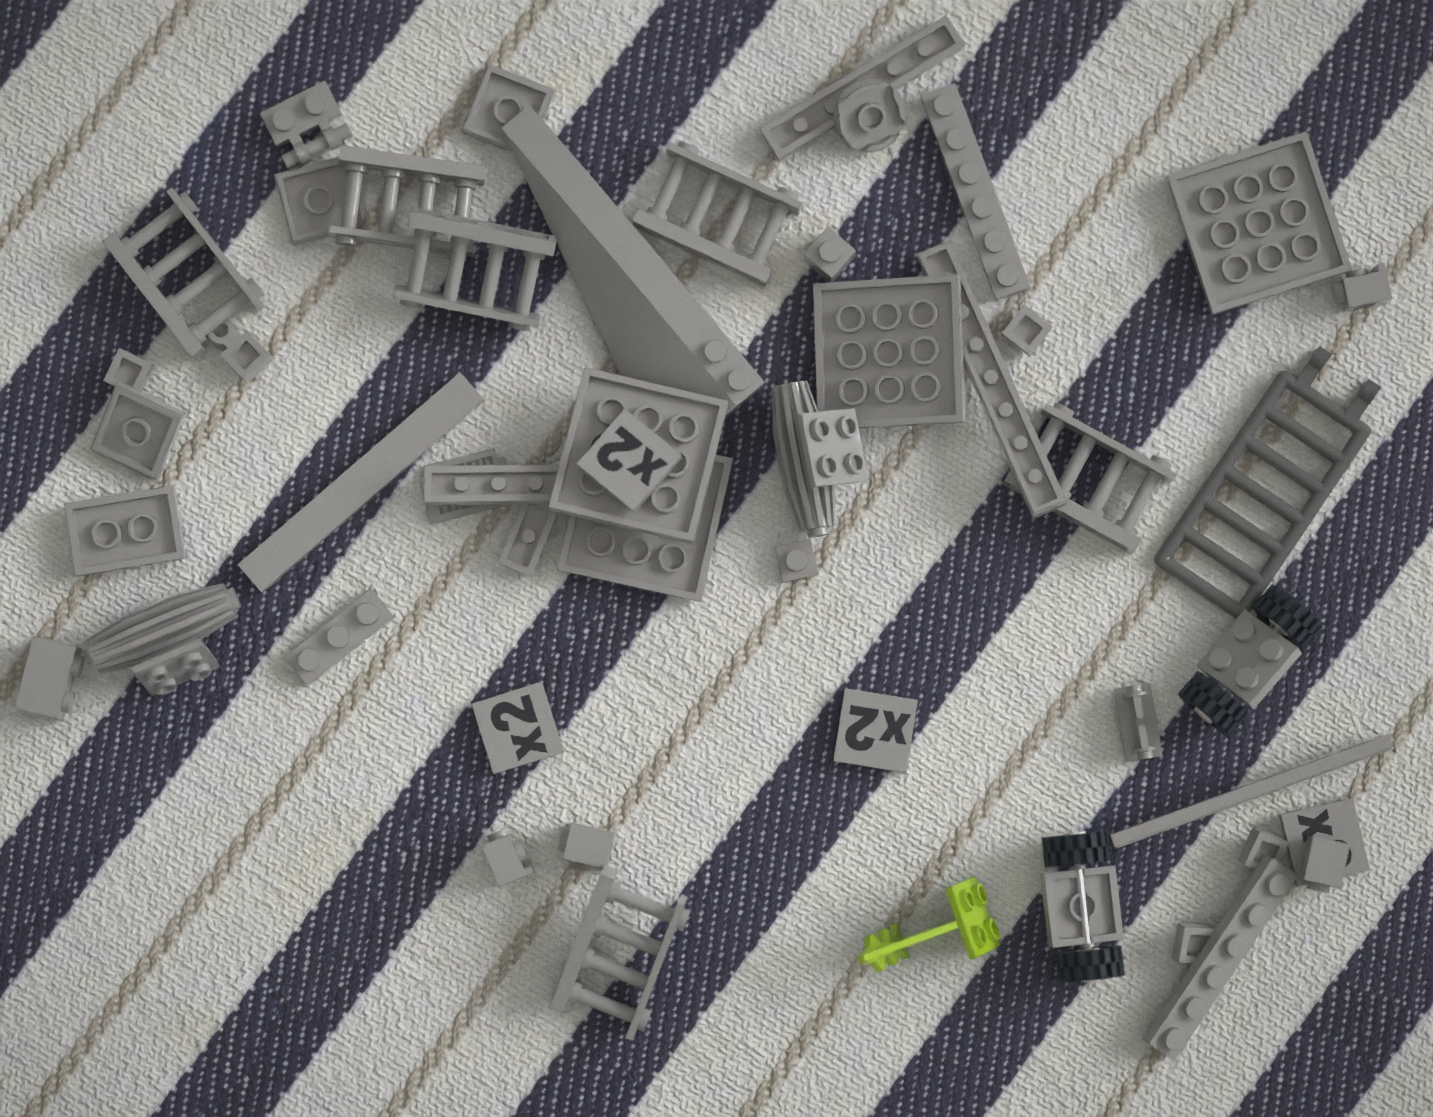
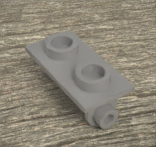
M1151 684L1114 689L1126 762L1163 756Z

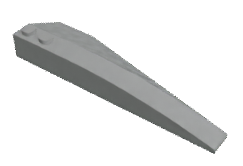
M530 105L501 128L552 235L556 236V243L621 376L727 400L729 405L726 417L764 386L765 382Z

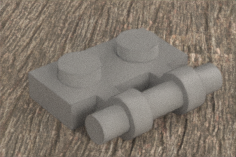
M326 81L260 113L277 148L288 142H291L294 148L281 155L287 168L300 162L304 165L312 161V156L328 148L334 150L341 146L340 142L353 136L347 123L336 129H333L330 121L343 115ZM320 127L324 135L304 144L300 136Z

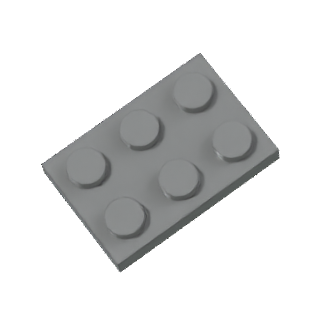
M174 485L64 503L75 576L77 577L187 559L176 487Z

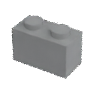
M33 636L14 708L64 720L65 713H71L75 701V692H71L74 677L80 678L84 667L85 657L80 656L82 648Z

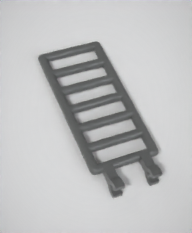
M1321 346L1314 351L1298 377L1286 370L1278 373L1154 557V562L1158 567L1236 619L1244 609L1249 613L1252 611L1253 605L1262 596L1371 434V428L1361 421L1360 417L1381 387L1370 379L1365 381L1347 410L1312 388L1311 384L1332 355ZM1286 388L1353 432V435L1342 451L1274 406ZM1265 419H1268L1333 463L1321 481L1254 437ZM1245 448L1312 493L1301 512L1233 467ZM1224 479L1292 524L1280 542L1213 498ZM1204 509L1272 554L1260 572L1192 528ZM1183 540L1251 584L1239 603L1172 558Z

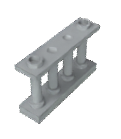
M679 141L678 145L669 142L666 153L668 156L675 158L653 207H648L647 211L638 208L632 220L633 226L766 287L771 277L772 269L767 267L768 261L765 259L788 210L795 214H800L803 203L797 200L799 195L784 187H779L776 191L697 155L699 150L688 143ZM688 165L708 173V176L686 223L682 222L679 227L666 221L668 218L666 212ZM723 180L741 188V191L720 237H715L712 242L700 236L702 231L699 228L720 182ZM756 195L775 205L753 252L748 253L747 257L733 251L735 246L732 243Z
M341 145L338 165L345 166V171L348 172L342 223L341 226L330 225L329 237L336 238L335 243L343 246L356 247L359 241L414 249L417 238L416 233L414 237L392 234L399 180H403L404 175L418 177V182L421 183L418 207L433 210L436 185L440 184V180L455 182L454 187L458 188L454 215L469 218L472 190H476L477 185L484 186L487 166ZM367 169L382 171L381 176L385 178L378 232L356 229L363 175L367 174ZM431 239L429 251L444 253L445 259L450 260L453 241ZM468 245L465 262L467 257L474 258L476 245Z
M171 187L166 192L175 204L132 237L128 238L126 236L121 240L113 232L102 242L191 357L198 360L208 352L202 345L207 340L205 336L250 301L259 311L263 310L265 306L260 298L265 294L252 277L247 281L243 279L194 216L193 212L198 208L184 191L178 195ZM185 215L197 232L152 267L147 265L145 268H142L135 259L140 254L138 250ZM207 244L220 261L174 296L169 294L165 297L157 287L162 283L161 278ZM229 272L241 287V290L195 325L192 322L187 326L180 317V314L184 312L183 307Z
M411 206L408 227L415 228L414 233L417 234L407 286L396 284L393 298L400 299L401 305L419 309L422 304L508 321L509 327L523 331H529L530 326L539 327L540 316L538 313L530 312L540 260H544L545 255L554 256L556 236ZM436 233L451 235L450 240L453 241L443 294L421 290L431 239L436 237ZM473 240L487 243V248L490 249L479 301L457 297L468 245L472 244ZM509 247L524 250L523 255L526 256L515 309L494 305L504 252H508Z
M1055 402L1053 406L1046 404L1040 414L1050 420L1039 439L1046 456L1063 426L1082 436L1058 481L1066 498L1067 505L1052 512L1132 554L1142 539L1134 535L1137 531L1134 527L1159 480L1161 479L1167 483H1171L1177 474L1170 470L1172 465L1155 455L1148 459L1073 418L1075 412L1060 403ZM1097 444L1115 455L1089 503L1085 502L1081 506L1070 500L1072 496L1070 490L1093 447ZM1127 462H1130L1147 471L1122 520L1117 519L1114 524L1102 517L1104 514L1102 508ZM1010 469L1002 484L1021 494Z
M604 865L549 1008L563 1014L567 1003L575 1005V1002H579L631 1023L626 1039L632 1041L636 1030L644 1032L652 1011L645 1009L675 929L683 932L690 910L685 909L684 906L688 897L681 894L676 908L669 907L621 888V883L615 881L618 869ZM615 901L669 922L670 924L663 942L607 921L608 917L602 915L606 902L613 904ZM601 935L657 956L650 976L595 955V950L589 948L593 936L600 938ZM590 968L643 989L644 991L637 1009L581 988L582 984L576 982L580 969L588 971Z

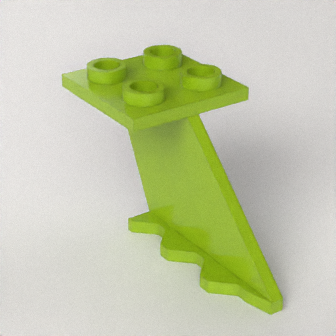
M974 876L945 888L955 917L954 919L905 936L902 935L897 922L890 925V931L887 928L878 930L877 937L874 934L864 936L863 950L857 955L859 964H869L875 972L885 970V962L892 966L899 962V957L902 960L910 958L907 946L957 928L961 934L969 960L999 947L1000 930L996 921L990 917L986 905L988 903V896L984 886Z

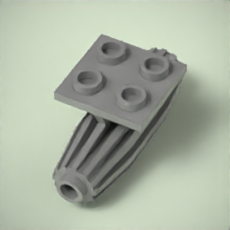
M807 381L774 386L771 388L772 433L786 498L800 533L807 532L808 538L830 534L829 527L835 526L834 485L869 481L855 408L818 412Z
M223 583L179 593L130 613L86 640L88 652L99 674L131 667L133 674L151 695L168 694L174 691L177 685L188 680L197 681L204 679L212 673V670L220 668L217 659L202 639L237 618L236 610L241 608V604L234 588L227 589Z

